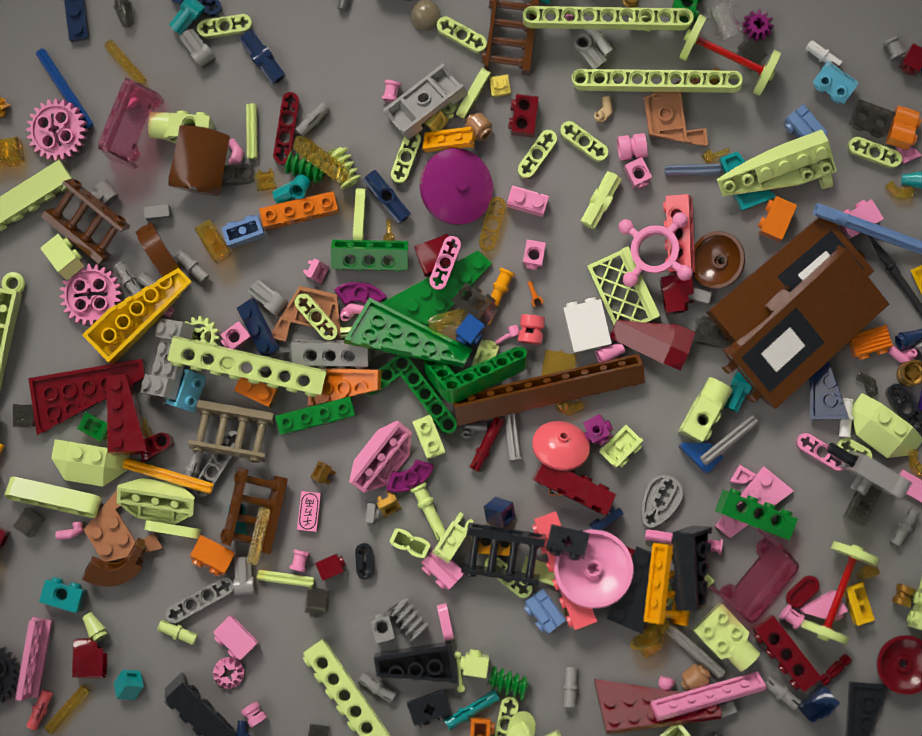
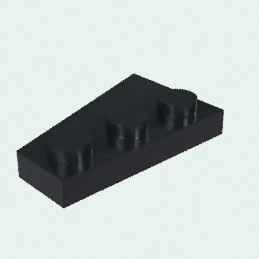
M849 681L846 736L870 735L876 715L888 690L884 684Z

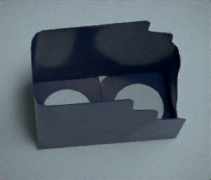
M818 685L798 704V708L809 721L814 723L818 719H823L825 716L828 717L840 702L827 688Z

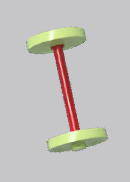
M700 14L693 29H688L683 39L686 41V44L679 58L686 61L693 45L703 46L759 73L760 77L753 93L760 96L768 80L772 81L776 73L774 68L781 52L774 49L766 65H758L700 37L699 33L707 18Z
M833 541L831 549L848 556L849 560L824 625L820 626L803 619L800 627L817 633V638L828 642L829 639L848 645L850 638L832 631V624L856 561L878 566L880 559L864 552L863 548L853 544L849 546Z

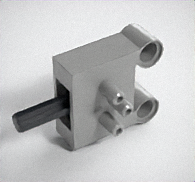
M832 442L827 446L826 452L842 461L840 468L856 476L851 485V489L854 491H859V493L866 495L870 486L888 496L891 494L903 500L912 485V482L865 454L850 450L848 452Z

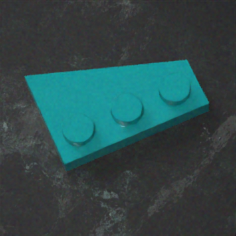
M738 151L719 159L724 174L746 162ZM770 190L736 194L734 198L741 212L767 202L769 199L772 200L776 195L770 192Z

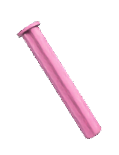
M646 530L645 540L672 545V533ZM708 539V543L711 544V551L718 552L720 555L723 539H720V541Z

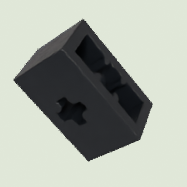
M551 524L546 551H549V554L553 556H561L562 554L568 556L571 560L580 561V559L585 557L590 533ZM566 540L570 541L571 545L569 547H565Z
M444 689L407 701L414 726L418 724L419 727L430 724V720L435 718L438 721L449 717L448 714L451 713ZM427 704H430L431 707L435 706L432 714L429 711L425 712Z

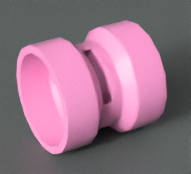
M258 701L241 710L242 715L247 717L250 727L267 718L265 712L260 710Z

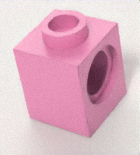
M642 157L626 164L623 168L633 189L636 187L642 189L649 185L652 176ZM641 171L643 178L637 179L633 173Z
M527 239L522 265H526L527 269L537 270V267L541 268L546 243ZM531 251H536L539 254V258L531 260L528 254Z
M239 321L221 334L223 338L221 342L224 347L235 350L252 339ZM239 333V340L235 343L231 342V335Z

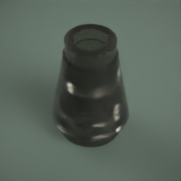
M115 0L113 7L122 23V27L133 25L132 2L129 0Z

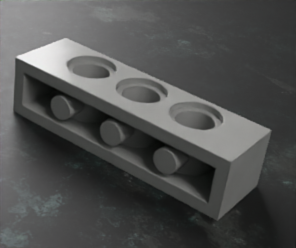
M296 339L292 342V363L317 366L318 369H325L328 366H336V369H347V366H355V369H366L372 363L371 349L344 344V340ZM310 350H313V351L316 352V354H317V358H316V359H313V358L310 357V355H309V351H310ZM329 350L335 353V359H331L328 356ZM347 351H352L355 358L349 359L346 354Z

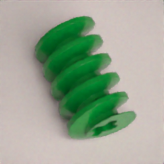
M291 151L285 164V173L290 174L292 171L293 177H296L298 174L304 175L309 178L310 182L313 179V183L317 185L323 180L328 163L321 167L320 160L316 164H314V158L307 162L306 155L299 159V153L297 152L293 157Z
M494 665L487 686L491 684L492 691L498 686V693L505 689L507 696L512 691L513 698L520 694V700L523 701L530 680L527 682V676L525 675L520 680L519 673L512 677V671L510 670L505 675L504 668L497 672V666Z

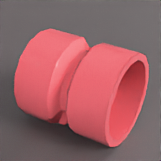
M522 314L520 320L522 329L519 330L518 342L542 345L543 333L541 330L544 329L545 317Z

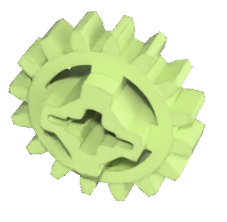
M199 316L198 320L191 317V323L185 321V323L195 325L191 340L199 341L198 334H202L200 336L202 339L199 342L219 346L216 340H221V337L217 336L220 330L214 329L217 324L214 322L210 323L211 319L206 318L204 320L202 316ZM197 325H205V327H202V328H200V329L197 328L196 326H197ZM188 349L189 355L193 357L195 355L194 351Z

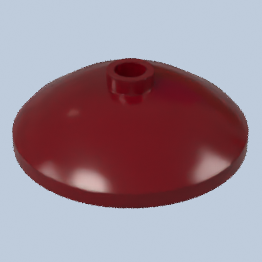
M901 635L891 638L881 647L877 655L876 668L880 680L887 688L904 695L922 691L921 639L914 636ZM902 660L906 663L904 667L900 666Z

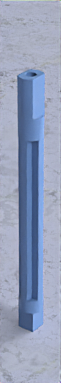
M820 203L815 205L813 215L922 255V241Z

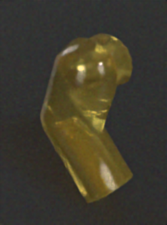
M893 181L885 186L897 200H908L914 195V189L910 186L898 188Z
M565 401L555 403L556 410L567 416H571L584 409L581 401L572 405Z

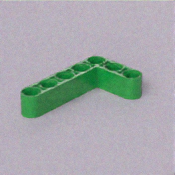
M514 347L457 374H454L444 363L424 360L425 375L447 402L456 403L527 369V351L523 347Z
M398 355L379 369L381 370V390L366 393L367 395H377L398 378L402 377L444 433L451 434L456 430L457 422L408 356ZM400 359H406L408 365L406 368L400 369L397 367V362ZM389 370L392 372L390 380L382 378L384 371ZM412 374L418 375V383L411 384L408 381L409 376ZM422 390H429L431 396L428 399H422L420 397ZM438 404L442 407V412L439 415L432 413L431 409L434 405ZM444 421H453L454 427L451 430H445L443 428Z

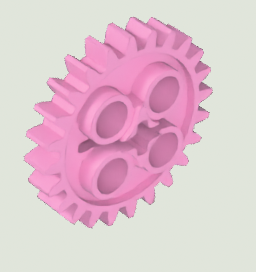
M55 99L54 103L51 100H47V105L40 103L41 109L35 107L36 115L30 114L33 120L27 121L31 125L30 128L26 129V131L31 132L27 138L33 140L29 145L36 146L34 152H40L41 157L47 155L48 160L54 158L55 161H58L60 157L62 160H67V155L74 157L72 151L79 153L78 145L84 146L81 139H87L83 135L84 132L88 131V129L83 128L87 122L81 120L84 114H78L80 109L77 107L73 108L74 104H67L66 100H62L61 103L59 99ZM66 114V120L62 123L61 116ZM48 119V126L44 128L43 122ZM70 132L71 138L69 141H66L65 136ZM52 137L53 144L49 146L48 140Z
M88 264L87 269L83 267L69 281H62L66 287L60 288L64 294L59 297L65 299L61 305L67 306L64 310L65 313L71 312L69 315L70 319L76 317L75 322L80 323L82 320L85 326L89 321L92 326L109 308L116 305V303L122 302V300L118 299V296L123 295V293L117 291L122 286L115 284L118 281L117 277L111 278L113 272L109 271L106 273L107 268L103 267L100 270L97 264L93 269L92 265ZM104 281V287L97 290V282ZM80 282H85V288L82 291H78L77 285ZM91 291L95 294L108 293L107 296L94 295L91 299L87 296L74 297L76 294L89 295ZM104 299L105 306L98 309V301ZM84 300L86 302V307L82 310H79L78 304L80 301Z

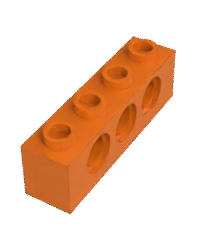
M334 191L259 208L262 225L265 230L339 214Z

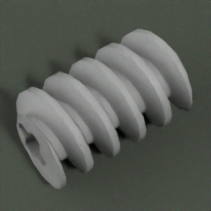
M405 598L401 599L387 611L393 610L392 618L398 616L396 624L403 622L400 629H408L405 635H413L410 640L411 642L425 631L428 623L421 624L423 617L416 618L418 610L411 612L414 605H406L409 599Z

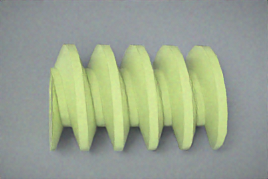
M339 147L325 154V156H330L328 162L333 163L331 169L336 170L334 176L339 177L337 182L342 184L340 186L341 190L355 185L361 175H354L358 168H351L355 162L348 161L352 155H345L348 147Z

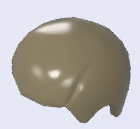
M431 0L418 2L411 12V22L420 31L431 30L440 19V10Z

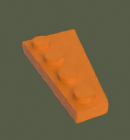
M325 368L323 370H326L321 395L317 394L316 397L308 396V406L381 390V370Z

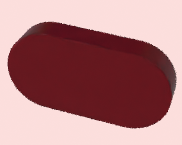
M810 575L801 578L786 593V603L790 604L792 608L803 606L818 592L820 587L818 579Z

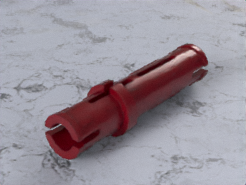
M494 417L480 447L475 450L476 454L469 468L480 473L486 458L490 456L489 452L505 420Z

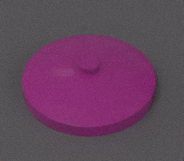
M452 148L435 154L425 164L420 176L419 185L422 201L427 210L443 223L449 225L471 223L481 217L490 205L493 195L491 174L485 163L468 150Z

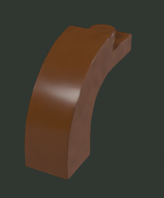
M152 222L142 226L135 232L139 242L162 277L177 268L183 272Z
M138 537L128 556L118 562H106L92 556L84 570L82 580L102 587L118 586L128 582L142 568V557L146 551V548H144L145 540Z

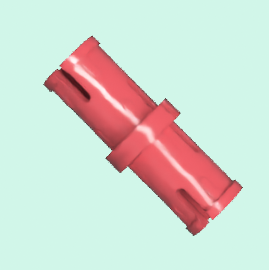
M45 689L41 690V694L36 705H33V712L26 724L28 728L38 730L43 716L47 714V707L53 696L52 692Z

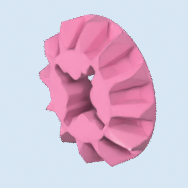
M232 657L221 659L215 664L213 670L214 681L220 687L226 689L235 688L244 678L243 665ZM225 666L226 668H228V670L236 669V671H234V673L231 674V679H229L228 676L221 677L226 672Z

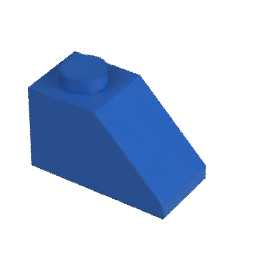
M681 443L678 446L704 474H707L724 458L720 454L708 465H705L700 460V457L714 445L711 443Z

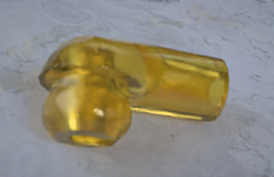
M910 450L909 467L916 475L922 476V464L918 461V450Z

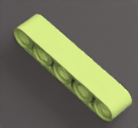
M10 477L4 494L6 498L13 501L89 518H96L102 500L101 497L94 494L18 477Z

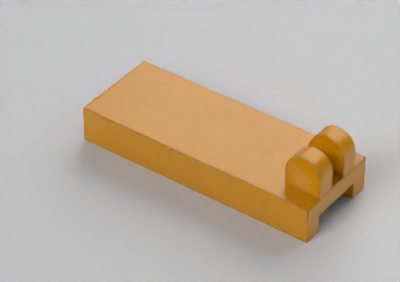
M470 126L425 132L422 149L426 153L452 148H473L476 138L474 129Z

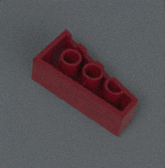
M127 375L106 376L108 453L113 456L152 454L131 378Z

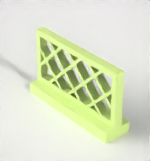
M629 246L587 266L613 325L616 320H619L620 315L629 318L630 321H640L634 318L637 308L645 310L648 318L640 322L647 323L661 317L641 273L638 276L637 284L634 286L636 290L618 284L622 273L632 272L637 266L633 261ZM621 256L623 261L621 269L610 266L613 258ZM598 265L607 267L603 278L595 274L594 267ZM609 268L619 272L616 282L605 279ZM604 281L615 284L611 295L603 292L602 286ZM617 286L627 289L624 299L613 296ZM630 290L636 292L639 296L636 304L626 301ZM612 298L622 301L619 312L611 310L610 303ZM625 303L635 306L631 317L621 314Z

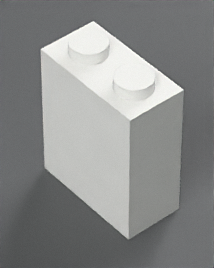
M596 297L585 299V303L577 304V301L566 304V307L563 308V314L573 354L612 344L601 299L596 300Z

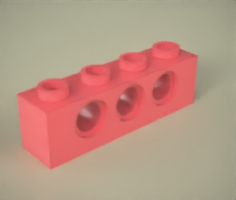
M689 194L666 196V201L663 203V209L667 216V220L664 221V227L669 228L671 226L673 216L678 211L684 213L688 218L686 226L676 230V232L678 230L683 232L682 237L677 239L679 249H683V255L677 258L676 261L681 265L691 267L693 273H695L693 197ZM668 238L665 239V249L668 251V258H666L665 262L672 254V243ZM672 267L668 269L670 273L677 274V271Z

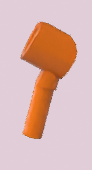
M532 281L527 282L532 295L531 304L536 307L534 300L539 298L542 305L543 299L537 295Z

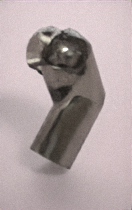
M859 371L856 380L864 384L868 397H875L878 394L876 380Z

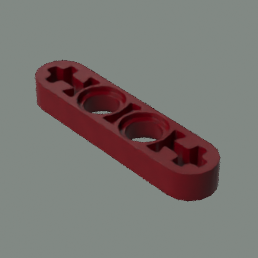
M294 92L285 93L281 102L273 152L275 162L281 166H285L287 158L293 149L300 105L298 95ZM290 97H293L294 101H296L291 105V109L295 110V112L288 110L289 104L286 100H290ZM285 115H291L293 117V122L291 124L283 123V117ZM283 133L290 135V140L287 143L280 141V136ZM279 145L289 147V149H284V154L287 158H283V161H280L279 157H277L282 152V148H278Z

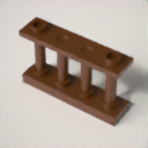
M503 0L489 1V8L492 9L487 50L482 53L481 63L485 64L484 69L488 70L489 62L519 66L522 69V75H529L535 28H527L521 21L495 18L496 8L524 11L527 7L538 6L539 0H531L527 4ZM534 14L529 15L530 21L536 19ZM494 26L523 29L524 32H527V38L516 40L493 37ZM491 45L521 48V50H525L524 57L518 59L490 55Z
M73 178L63 181L62 184L68 188V191L56 209L45 210L41 217L98 264L108 261L111 254L107 252V246L118 230L122 232L131 226L124 217L114 213L86 190L80 181ZM75 194L83 202L72 219L68 220L63 216V211ZM90 206L97 212V215L86 232H82L77 224ZM106 219L112 226L101 243L97 244L92 240V235L102 220Z
M239 468L234 475L235 486L225 528L222 529L220 535L221 544L231 546L232 540L256 545L258 547L257 551L271 554L288 478L274 475V479L270 481L248 476V469ZM245 484L270 488L269 498L266 500L244 495ZM241 502L265 507V517L258 518L239 514ZM236 522L261 526V535L253 537L234 533Z

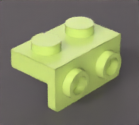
M625 425L599 453L614 468L618 465L622 468L629 461L627 456L631 452L637 453L642 448L640 443L643 439Z

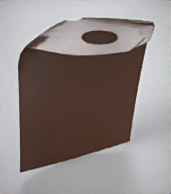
M180 125L168 185L188 192L219 196L230 136L206 127ZM194 186L197 190L190 189V187Z

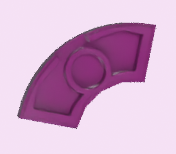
M350 282L334 289L345 305L351 302L366 304L369 298L381 303L387 298L377 287L362 282Z
M415 459L413 465L407 470L401 472L392 471L386 491L405 492L417 487L429 477L435 465Z

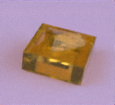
M863 566L856 572V576L859 580H865L879 575L880 571L876 566Z

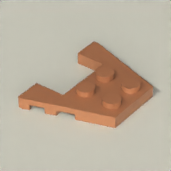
M693 78L690 81L693 85L700 83L698 78ZM654 92L644 97L649 136L703 147L708 146L706 128L686 130L681 93L688 92Z
M299 286L272 331L275 339L287 341L291 322L313 327L295 306L296 297L305 293L315 300L338 327V335L332 340H342L338 294ZM301 297V303L299 305L301 307L306 306L308 308V310L305 311L308 315L309 311L314 309L315 306L312 305V307H309V305L307 304L308 298L303 299ZM314 311L311 318L314 322H320L322 315L320 312ZM325 319V321L322 324L318 325V327L321 329V327L323 326L327 331H329V334L333 336L334 334L332 333V331L334 330V328H328L325 325L326 323H328V321Z
M117 490L100 509L96 518H93L84 529L101 560L106 562L126 558L136 542L117 508L121 507L116 503ZM155 533L143 539L145 540V553L163 548Z

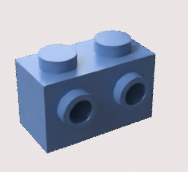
M249 215L239 222H229L221 228L227 246L230 249L266 237L258 215Z

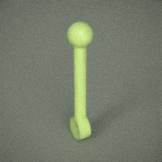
M455 652L454 658L457 663L459 682L457 690L462 693L465 690L460 669V658L462 655L460 652Z

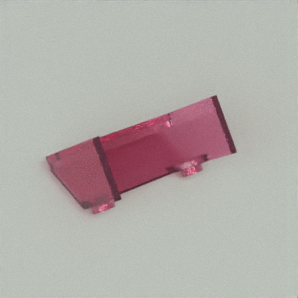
M125 78L100 137L98 149L108 159L137 169L138 166L134 162H137L140 157V151L137 146L150 112L154 111L155 108L158 109L160 104L164 102L162 96L158 92L132 79Z
M760 528L756 530L763 538L756 546V554L759 557L736 586L729 583L722 586L720 591L712 585L709 587L716 596L750 624L759 620L799 569V563L782 544Z

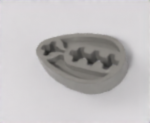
M660 475L648 483L641 502V518L643 525L653 528L663 523L681 503L683 490L675 478L668 475ZM671 480L673 488L667 490L669 496L663 498L664 506L660 505L657 507L655 498L659 499L661 497L659 490L665 489L664 481L668 482ZM655 510L653 518L656 521L655 523L651 522L650 524H648L646 516H650L651 514H653Z

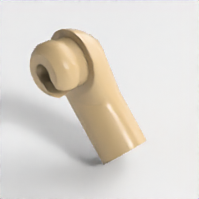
M611 96L602 97L603 107L594 114V119L599 123L605 122L612 115Z

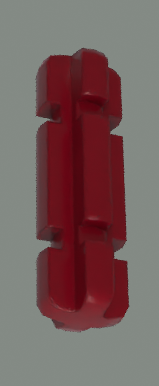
M843 654L839 661H836L826 670L827 673L821 675L822 679L819 681L823 685L827 686L832 678L835 679L845 669L844 667L852 662V659L847 654Z

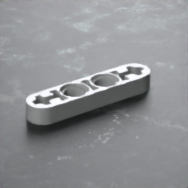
M228 432L224 437L223 445L225 443L228 446L230 443L229 436L237 435V432ZM213 453L197 479L202 480L204 476L207 480L213 481L212 483L215 486L233 456H228L226 461H220L218 454ZM210 467H215L218 470L217 476L214 478L209 477L207 474V470ZM193 489L196 496L205 497L209 495L204 492L199 493Z
M229 577L221 578L170 606L165 613L166 619L171 623L180 622L231 594L234 591L233 580ZM223 581L226 583L230 582L229 591L226 589L219 592L221 596H218V592L213 586L216 585L219 588L223 586ZM206 590L213 591V600L207 601L204 599V592ZM193 599L197 602L195 610L187 608L188 600ZM182 604L187 615H184V612L177 615V620L175 617L171 618L172 609L178 611L181 609L179 605Z

